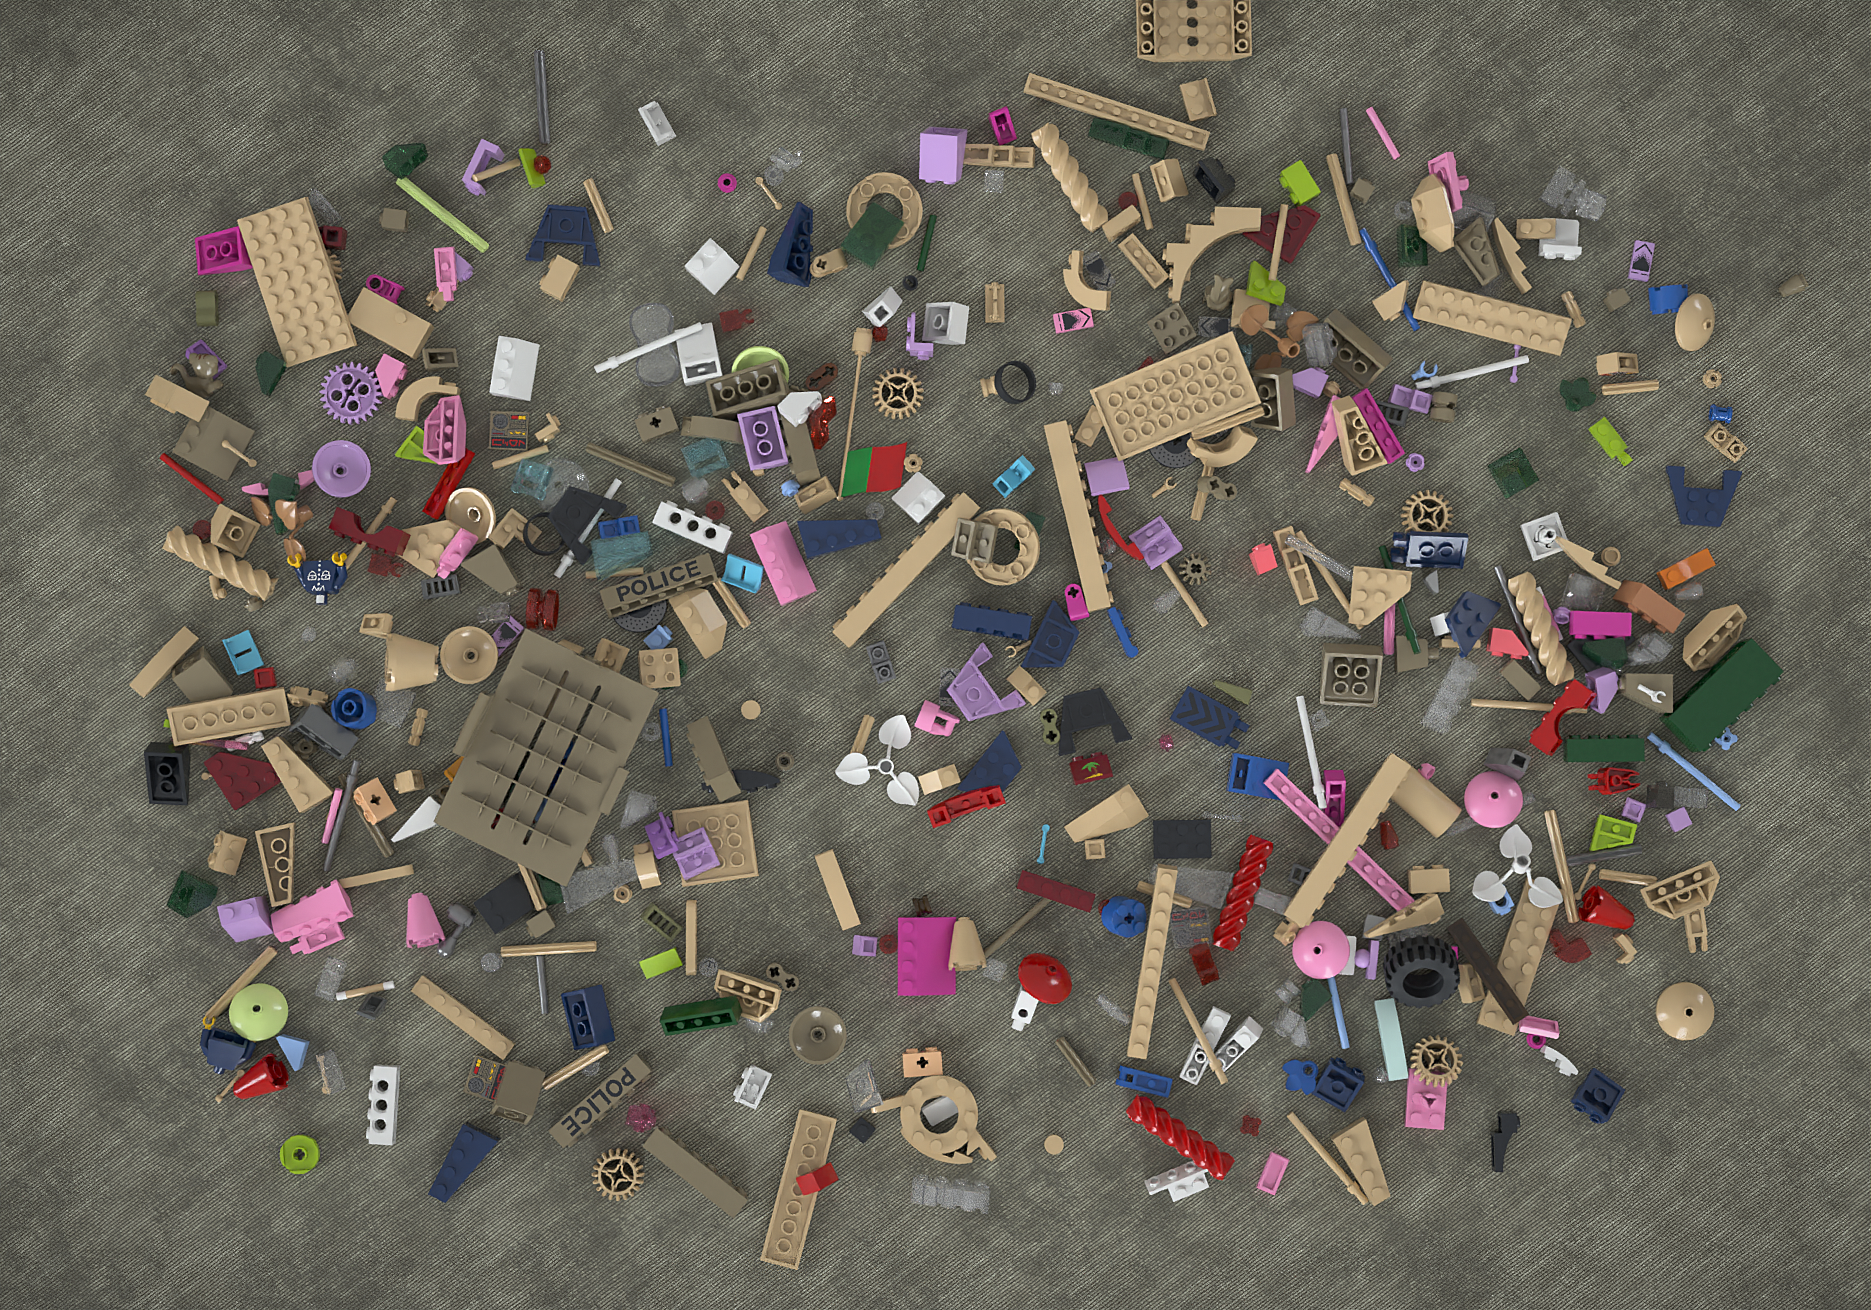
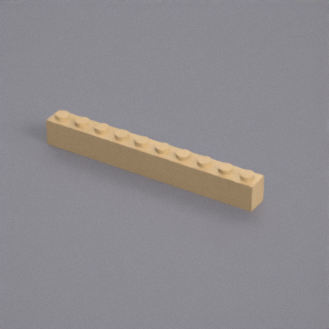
M1066 420L1044 425L1088 612L1111 608L1110 603H1113L1114 600L1112 592H1107L1106 584H1109L1107 572L1103 573L1101 566L1105 565L1103 555L1098 554L1097 547H1100L1098 535L1094 536L1093 528H1096L1094 517H1089L1088 510H1091L1089 498L1085 499L1084 491H1087L1085 480H1081L1079 473H1082L1080 461L1076 462L1075 454H1078L1076 443H1072L1070 436L1074 435L1071 424L1067 425Z
M964 492L961 495L957 493L950 501L952 505L948 509L944 507L938 513L939 519L935 523L931 521L925 527V534L922 537L918 535L911 542L913 546L910 550L907 551L905 549L898 556L900 560L895 565L892 563L885 570L887 574L882 579L880 577L877 578L872 584L874 588L869 593L865 591L859 598L861 602L856 607L852 605L847 610L846 614L848 616L843 621L839 619L833 625L834 631L832 633L849 649L955 537L958 518L972 519L980 510V507Z
M1389 753L1282 914L1301 927H1304L1305 924L1309 926L1314 918L1312 914L1315 909L1319 910L1324 904L1325 900L1323 897L1325 894H1330L1336 884L1333 882L1337 876L1341 878L1347 868L1344 866L1347 861H1352L1356 856L1357 851L1355 849L1357 846L1364 844L1368 838L1366 833L1370 828L1374 829L1379 821L1377 819L1380 812L1384 813L1390 805L1388 803L1390 797H1395L1399 792L1400 787L1398 785L1402 780L1406 781L1409 777L1411 765L1393 753Z
M1159 863L1157 866L1127 1047V1056L1147 1058L1178 872L1177 866Z

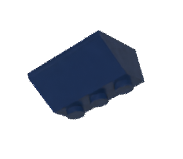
M602 984L561 994L574 1050L615 1041Z

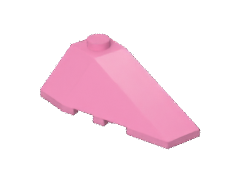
M1333 395L1329 400L1305 471L1306 473L1312 470L1338 436L1331 403L1340 399L1338 396Z

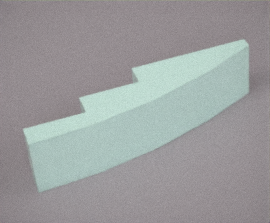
M1394 998L1377 1000L1374 1002L1388 1079L1389 1081L1408 1078V1071Z

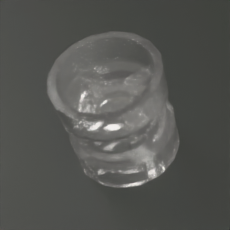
M496 952L484 955L481 960V966L487 972L497 971L503 964L501 955Z
M1288 978L1281 987H1277L1274 990V993L1286 1005L1291 1002L1293 996H1297L1301 992Z

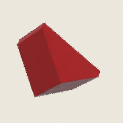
M831 1162L796 1177L803 1196L820 1191L839 1180Z

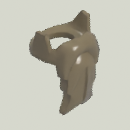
M1215 274V285L1205 287L1202 304L1206 301L1210 309L1222 311L1225 308L1229 309L1233 297L1229 287L1234 279L1231 277L1223 279L1219 274Z

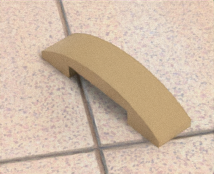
M901 1127L900 1132L904 1138L921 1153L946 1163H972L973 1156H966V1153L955 1150L952 1156L946 1153L934 1154L923 1151L908 1139L903 1127Z

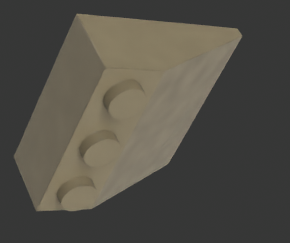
M207 406L199 422L193 419L189 420L172 452L208 472L229 481L241 457L229 448H224L222 442L227 440L232 447L244 454L256 431Z
M1323 643L1319 704L1377 707L1383 661L1381 646Z

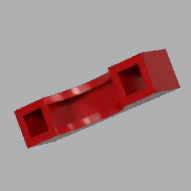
M1574 679L1568 682L1564 688V694L1554 701L1553 709L1543 716L1542 724L1539 728L1536 727L1530 734L1531 739L1529 742L1546 755L1552 756L1563 742L1559 733V722L1562 716L1571 709H1587L1597 696L1596 692L1579 680Z

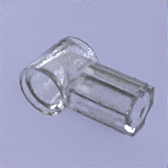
M1259 888L1254 897L1255 904L1269 908L1281 915H1284L1282 913L1292 900L1291 897L1280 893L1275 894L1263 888Z

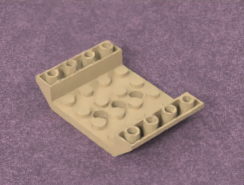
M1136 0L1137 58L1152 62L1232 61L1252 56L1251 0H1194L1197 3V7L1194 9L1187 7L1186 3L1189 0ZM1195 19L1197 26L1191 28L1187 25V21ZM1194 37L1197 39L1198 44L1190 46L1187 40Z

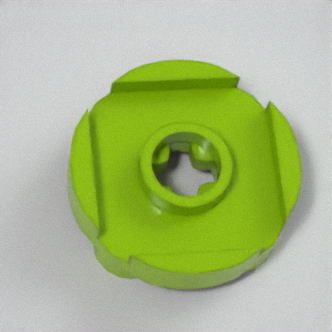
M303 1134L290 1137L280 1149L282 1165L294 1174L309 1172L317 1165L320 1158V1149L316 1140ZM299 1149H302V1152L305 1153L301 1160L298 1156H295Z

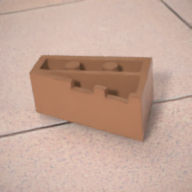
M1624 580L1613 597V600L1639 615L1645 622L1653 624L1654 628L1663 634L1665 632L1674 633L1685 616V613L1644 583Z

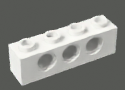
M667 500L666 503L661 501L653 519V524L717 552L725 553L733 535L729 531L731 527L722 523L717 526L712 523V519L702 515L699 518L694 516L695 512L685 508L683 511L678 509V505ZM674 514L681 515V520L677 524L671 522V517ZM692 521H696L699 524L696 531H690L688 528ZM709 529L716 530V536L712 539L706 537V532Z
M377 1064L370 1072V1080L373 1081V1086L369 1090V1100H372L371 1108L368 1109L367 1117L370 1119V1127H367L366 1138L369 1139V1144L393 1145L396 1143L400 1065ZM381 1080H385L388 1083L387 1090L381 1089ZM382 1099L386 1101V1109H381L379 1107V1100ZM378 1119H383L385 1121V1129H381L378 1127Z

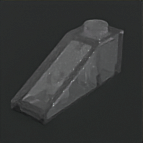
M1313 606L1309 608L1299 625V628L1302 629L1301 633L1310 638L1312 635L1314 637L1359 640L1362 637Z

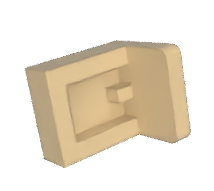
M547 413L546 416L551 425L535 433L540 442L544 441L547 443L555 438V434L560 432L558 426L561 424L558 418L550 413Z
M1617 933L1612 938L1624 953L1616 961L1620 964H1627L1635 958L1634 954L1637 951L1631 945L1633 941L1627 934Z

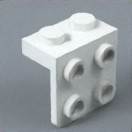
M1543 218L1556 219V239H1539L1538 256H1544L1546 259L1562 257L1564 260H1575L1579 257L1582 247H1578L1579 222L1570 219Z

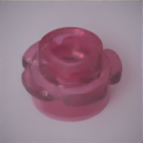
M1162 734L1159 739L1160 747L1162 750L1165 749L1166 752H1169L1170 749L1174 748L1172 737L1170 734Z

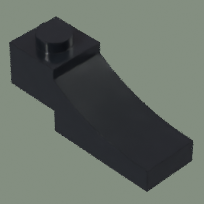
M1497 1111L1498 1131H1490L1491 1163L1494 1172H1503L1504 1156L1508 1142L1513 1133H1517V1128H1520V1118L1514 1111Z

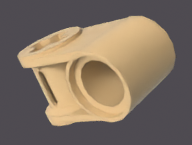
M838 248L816 257L810 265V273L814 277L819 278L847 268L848 263L842 249Z

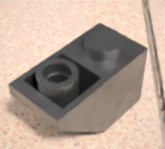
M1491 747L1483 765L1519 781L1525 774L1531 757L1515 749Z

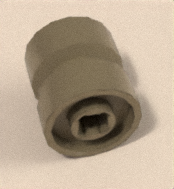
M1434 392L1432 397L1434 407L1431 408L1429 419L1441 423H1454L1456 412L1453 408L1457 406L1458 395L1447 392Z

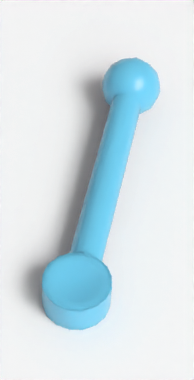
M1047 824L1042 826L1043 837L1040 856L1037 858L1038 864H1043L1045 861L1043 858L1047 832L1050 829Z

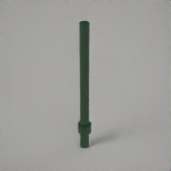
M1386 545L1380 546L1379 551L1385 569H1393ZM1402 597L1397 601V605L1406 629L1405 635L1407 641H1410L1414 655L1419 654L1421 649L1417 640L1418 634L1416 629L1413 628L1404 598Z

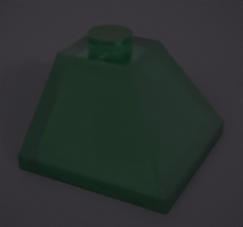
M1521 447L1487 465L1505 499L1539 481Z
M181 870L166 906L184 918H189L211 906L219 887Z

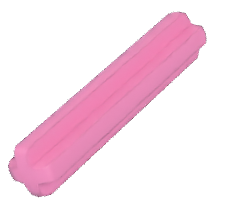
M1395 603L1384 611L1383 653L1385 655H1392L1394 653Z

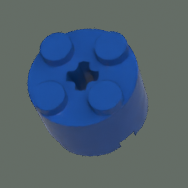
M1681 284L1648 288L1649 308L1652 311V315L1668 313V309H1671V313L1678 312L1680 306L1688 297V285Z
M347 688L340 691L332 702L331 712L333 718L345 727L357 730L364 729L376 720V702L373 696L366 692Z
M1115 896L1103 907L1101 914L1102 923L1111 933L1129 938L1145 930V906L1139 901L1125 896Z

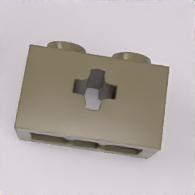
M666 405L655 409L656 412L640 414L637 416L638 419L634 420L644 444L680 430L671 407H666ZM655 419L661 421L658 428L652 425Z

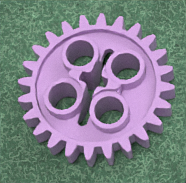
M353 362L350 363V367L343 363L342 369L336 365L337 371L329 370L332 376H324L327 383H321L325 387V390L320 391L321 394L325 395V397L320 399V401L326 402L323 408L329 409L327 414H334L333 419L338 420L340 418V422L343 424L346 419L350 425H352L353 420L360 424V418L367 421L366 415L373 417L374 415L371 411L379 410L375 405L382 404L378 400V397L383 396L382 393L378 392L381 389L380 385H376L379 382L378 378L373 379L375 376L373 371L368 374L370 368L367 366L362 370L363 367L360 363L356 368ZM347 376H352V383L349 385H345V378ZM364 386H368V393L366 395H361V388ZM353 391L355 395L350 396L348 392ZM337 392H342V399L335 401L334 395ZM353 402H358V409L356 411H351L350 409Z

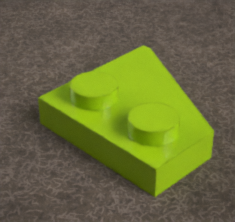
M1253 260L1250 264L1246 295L1281 306L1284 303L1286 286L1278 279L1276 281L1269 280V272L1257 261Z
M416 425L395 453V456L437 464L423 454L424 431Z
M1598 814L1589 850L1596 851L1633 843L1637 824Z

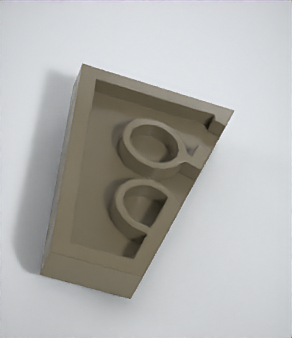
M1479 217L1458 234L1453 241L1454 247L1482 286H1486L1499 276L1500 272L1483 218Z

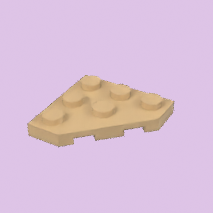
M447 519L402 529V531L411 536L403 556L400 557L432 578H436L438 575L436 570L440 566V555L461 527Z
M1354 566L1348 623L1368 625L1411 590L1412 571Z

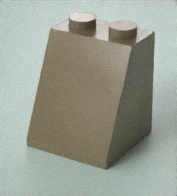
M495 544L461 563L463 568L504 596L513 597L523 587L501 548Z
M204 646L172 668V680L192 703L232 695V684Z
M1626 673L1617 675L1618 695L1659 714L1673 713V674ZM1639 684L1653 691L1664 692L1666 696L1657 695V699L1662 703L1652 701L1650 695L1637 688Z
M508 1061L490 1114L527 1125L533 1117L546 1072L541 1071L542 1069L536 1066H524L520 1061Z

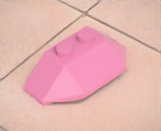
M459 395L441 398L438 401V405L425 420L423 454L438 465L458 462L465 456L466 419Z

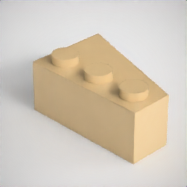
M155 375L145 394L151 398L150 402L173 414L178 411L197 422L201 420L209 404V401L158 375Z

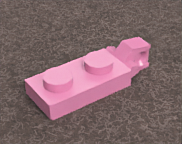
M434 248L437 287H439V292H443L444 301H454L453 291H456L458 286L455 248Z
M460 528L440 555V566L436 570L439 577L445 579L450 571L454 572L478 541L476 535Z
M339 922L326 928H320L307 935H302L298 938L299 943L291 946L290 950L292 954L303 951L304 955L310 954L345 939Z

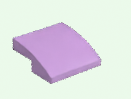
M1115 457L1084 463L1092 496L1129 489L1123 460L1118 461V458Z
M1158 516L1129 536L1131 542L1136 544L1145 557L1144 560L1151 570L1183 550L1181 543L1161 516Z
M704 827L678 838L679 841L676 843L679 850L673 852V856L685 880L720 865Z

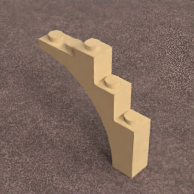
M1215 207V212H1211L1210 224H1214V226L1191 225V230H1187V242H1190V244L1167 243V249L1163 248V260H1166V266H1174V268H1170L1169 279H1173V287H1169L1168 298H1172V304L1177 302L1180 304L1182 288L1187 274L1196 260L1208 248L1231 235L1260 231L1261 208Z

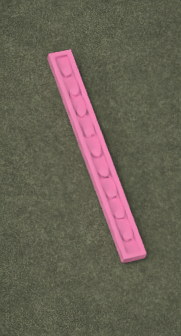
M1275 769L1263 783L1329 845L1339 827L1283 773ZM1357 846L1355 849L1357 851L1356 856L1352 861L1348 860L1347 864L1397 912L1415 901Z

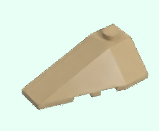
M1127 784L1064 826L1074 843L1133 827L1149 815L1131 786Z

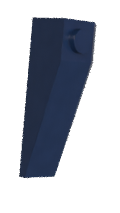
M801 202L796 203L771 255L767 274L780 282L809 287L812 277L810 273V265L812 264L810 263V252H813V245H810V234L813 233V210Z

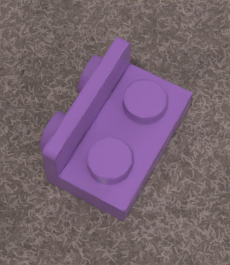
M663 812L658 813L660 816L659 820L644 826L657 859L679 850L676 843L679 841L675 831H671V827H673L672 821L669 816L665 817Z

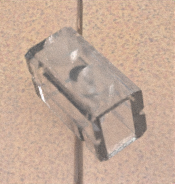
M1327 322L1307 324L1302 333L1309 366H1327L1332 364L1337 356V349L1332 344L1333 330L1329 329Z

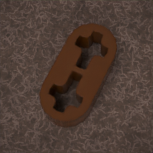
M826 363L810 374L806 379L807 389L810 391H820L835 380L838 376L837 366L833 363ZM827 367L835 369L833 376L827 375L823 377ZM821 377V380L818 382V387L815 388V386H809L811 384L810 380L812 378L814 380H817Z

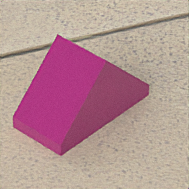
M1007 106L989 113L988 120L999 146L1017 139Z

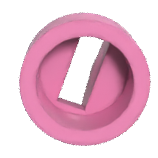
M1428 763L1421 764L1423 768L1418 769V772L1425 779L1429 780L1435 772V767Z

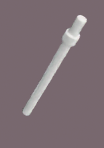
M700 322L620 356H612L607 358L608 361L598 364L594 368L597 373L609 368L614 369L619 366L618 364L703 329Z
M1528 355L1441 377L1437 375L1430 377L1429 380L1417 382L1415 386L1417 390L1428 387L1436 388L1440 387V384L1528 363L1529 358Z
M615 478L604 497L612 499L622 482ZM602 508L578 538V541L582 544L604 510ZM571 550L566 555L564 554L560 560L562 562L554 573L558 578H561L567 567L571 566L574 561V555Z
M1298 696L1296 700L1314 782L1313 791L1314 795L1317 796L1319 809L1327 808L1324 796L1326 792L1321 782L1304 696Z

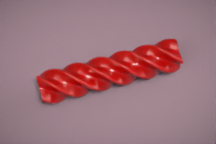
M1250 835L1246 841V852L1239 861L1240 870L1233 877V888L1226 897L1227 906L1221 911L1220 925L1216 927L1213 933L1214 943L1212 944L1233 952L1240 943V931L1247 924V913L1253 907V895L1260 888V876L1267 868L1266 858L1273 851L1272 842L1254 835Z
M1137 1094L1126 1110L1127 1115L1133 1122L1143 1124L1149 1133L1159 1136L1166 1145L1175 1147L1182 1156L1192 1158V1161L1198 1167L1208 1169L1214 1178L1223 1180L1234 1165L1235 1160L1229 1153L1219 1152L1218 1147L1213 1142L1203 1140L1197 1131L1187 1129L1181 1120L1171 1118L1165 1109L1155 1107L1148 1097Z

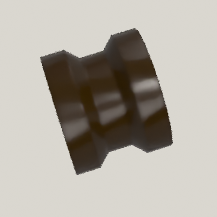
M927 894L923 895L922 898L912 899L917 917L923 913H932Z

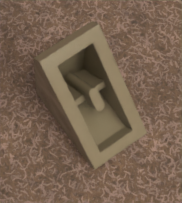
M456 348L422 349L425 369L429 372L459 367Z

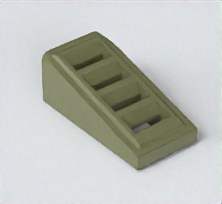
M1220 680L1213 681L1215 687L1241 703L1249 705L1252 694L1251 689Z
M653 902L640 916L643 921L669 942H672L683 929L680 924ZM654 910H656L657 912H656V913L654 914V916L649 920L648 917L650 916V914H651ZM662 915L661 920L655 925L654 922ZM668 920V924L661 930L660 927ZM672 925H674L675 928L670 932V934H666L669 928Z

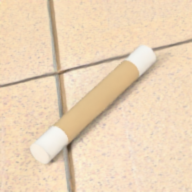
M394 981L336 993L337 1000H343L395 988Z

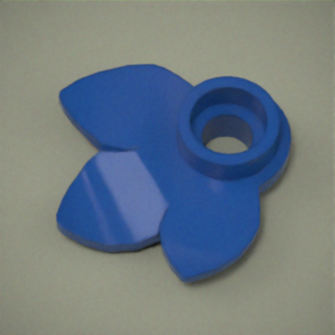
M1291 1060L1282 1066V1069L1289 1074L1286 1082L1287 1090L1296 1091L1302 1088L1305 1095H1309L1314 1091L1316 1087L1315 1078L1319 1070L1313 1061L1302 1063L1298 1060ZM1307 1067L1312 1068L1311 1074L1305 1073Z

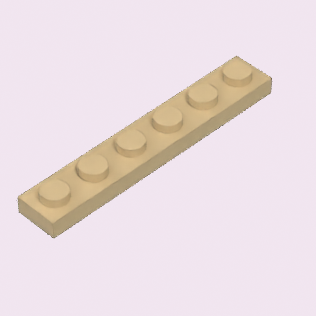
M422 975L412 988L411 992L502 1060L506 1058L515 1046L513 1041L426 976Z

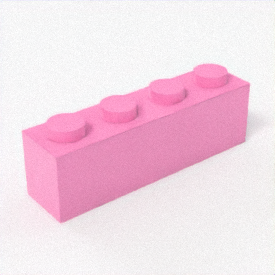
M336 879L331 882V886L327 888L321 887L316 890V894L310 897L304 896L300 898L299 903L296 905L289 904L270 916L274 935L282 943L301 935H307L320 928H326L331 924L345 921L354 915L350 897Z

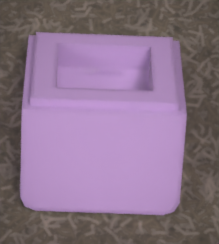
M854 935L852 954L876 956L878 937Z

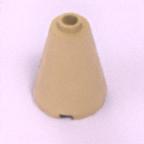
M970 917L958 918V921L954 923L948 963L949 970H952L953 967H955V971L977 970L978 965H982V968L987 967V961L974 921L970 920Z

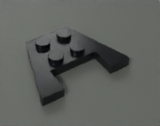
M569 486L547 518L578 562L584 566L593 551L578 541V538L601 508L615 519H618L627 505Z
M1101 687L1063 696L1059 756L1076 752L1072 737L1073 732L1102 725H1111L1115 743L1132 739V736Z

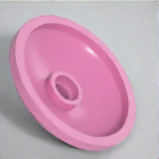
M1488 771L1477 775L1469 782L1464 794V804L1469 816L1475 822L1485 827L1499 828L1510 824L1517 818L1522 808L1523 796L1519 785L1513 778L1497 771ZM1493 793L1497 794V795H1498V798H1497V799H1493V798L1491 797V794H1493Z
M1327 921L1311 922L1309 926L1305 925L1301 928L1294 939V960L1299 969L1312 978L1327 979L1334 977L1345 968L1349 960L1350 945L1347 936L1333 923ZM1316 947L1321 949L1319 954L1315 952Z

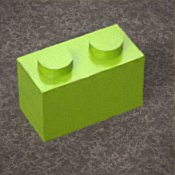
M1301 160L1281 171L1279 175V181L1284 188L1287 187L1293 204L1297 203L1298 206H1302L1319 196L1321 192Z

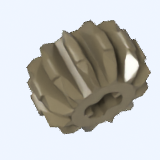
M1191 553L1190 560L1187 557L1183 558L1186 564H1179V567L1185 568L1179 574L1183 575L1186 573L1187 576L1183 578V581L1190 578V585H1193L1194 579H1196L1197 585H1200V578L1205 582L1208 580L1204 574L1211 575V571L1206 570V568L1211 567V564H1204L1208 560L1207 557L1202 561L1200 560L1201 553L1197 554L1196 559L1194 554ZM1191 565H1193L1194 567L1198 565L1200 567L1198 569V571H1200L1199 574L1197 572H1191V570L1193 569L1191 568Z

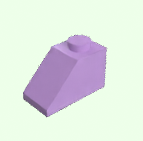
M1309 368L1292 375L1293 388L1317 399L1329 376L1321 368Z
M1605 666L1585 673L1587 687L1597 693V696L1590 704V708L1600 714L1605 712L1618 690V676L1616 672Z

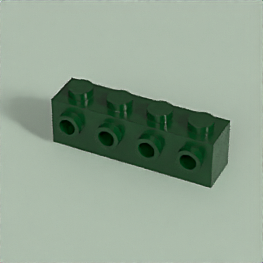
M1569 735V739H1563L1564 762L1645 761L1644 738H1638V735H1626V738L1619 739V735H1607V739H1600V735H1588V739H1581V735Z
M735 995L664 1007L659 1021L665 1036L738 1025L742 1009Z

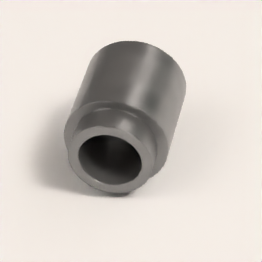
M458 901L455 904L451 903L446 912L449 914L448 919L467 928L472 925L477 916L473 913V910Z

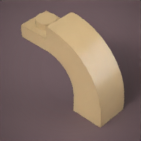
M1072 250V254L1069 255L1071 269H1063L1064 281L1069 293L1077 302L1085 307L1095 310H1110L1111 291L1093 289L1085 282L1083 277L1084 251Z
M437 376L419 379L402 393L397 404L395 417L400 420L418 422L419 409L426 398L435 394L460 396L461 389L456 387L455 383L445 382L442 385L443 379Z
M1237 425L1234 426L1228 437L1219 443L1207 444L1190 438L1187 446L1191 450V454L1200 458L1205 466L1223 467L1243 458L1253 448L1258 438L1252 429Z

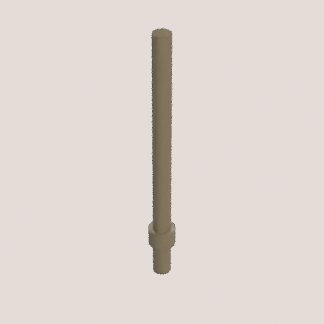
M1066 878L1061 882L1067 885L1071 884ZM1047 898L1040 900L983 951L985 958L987 959L1052 900Z

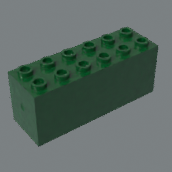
M1752 638L1740 640L1673 705V713H1665L1659 720L1690 752H1705L1712 746L1711 742L1715 738H1720L1726 732L1725 728L1729 724H1735L1740 719L1739 715L1743 711L1747 712L1754 705L1752 702L1757 697L1759 699L1768 692L1767 688L1771 684L1775 685L1782 678L1780 675L1784 671Z

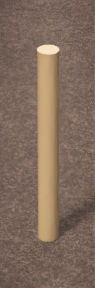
M1281 204L1269 273V280L1276 281L1288 212V205Z
M1167 560L1160 564L1202 628L1209 624Z

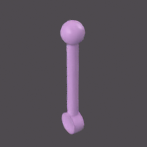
M1514 344V358H1517L1521 346ZM1517 365L1513 366V373L1510 377V382L1512 383L1518 380L1516 376Z

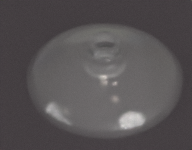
M553 458L537 468L532 478L531 490L536 503L543 510L550 513L569 486L589 491V481L583 468L575 461L567 458ZM558 481L562 483L560 488L555 487Z

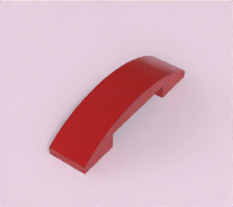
M1099 495L1097 498L1099 515L1110 538L1127 555L1139 561L1144 559L1145 557L1134 542L1128 546L1126 545L1107 516L1112 511L1111 507L1103 495Z
M1000 785L989 786L951 797L927 810L933 828L951 823L953 818L985 807L991 809L1006 804Z

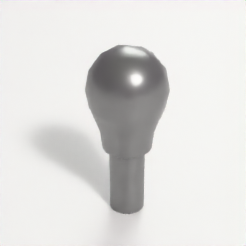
M457 925L452 934L448 935L444 941L438 944L437 953L440 957L447 958L453 954L457 939L465 927Z

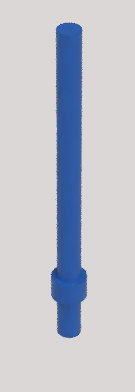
M1363 228L1359 233L1366 244L1365 248L1367 252L1371 253L1388 286L1392 289L1397 284L1378 252L1375 240L1372 241L1366 228ZM1405 301L1404 310L1402 311L1413 331H1416L1421 327L1416 318H1413V313Z

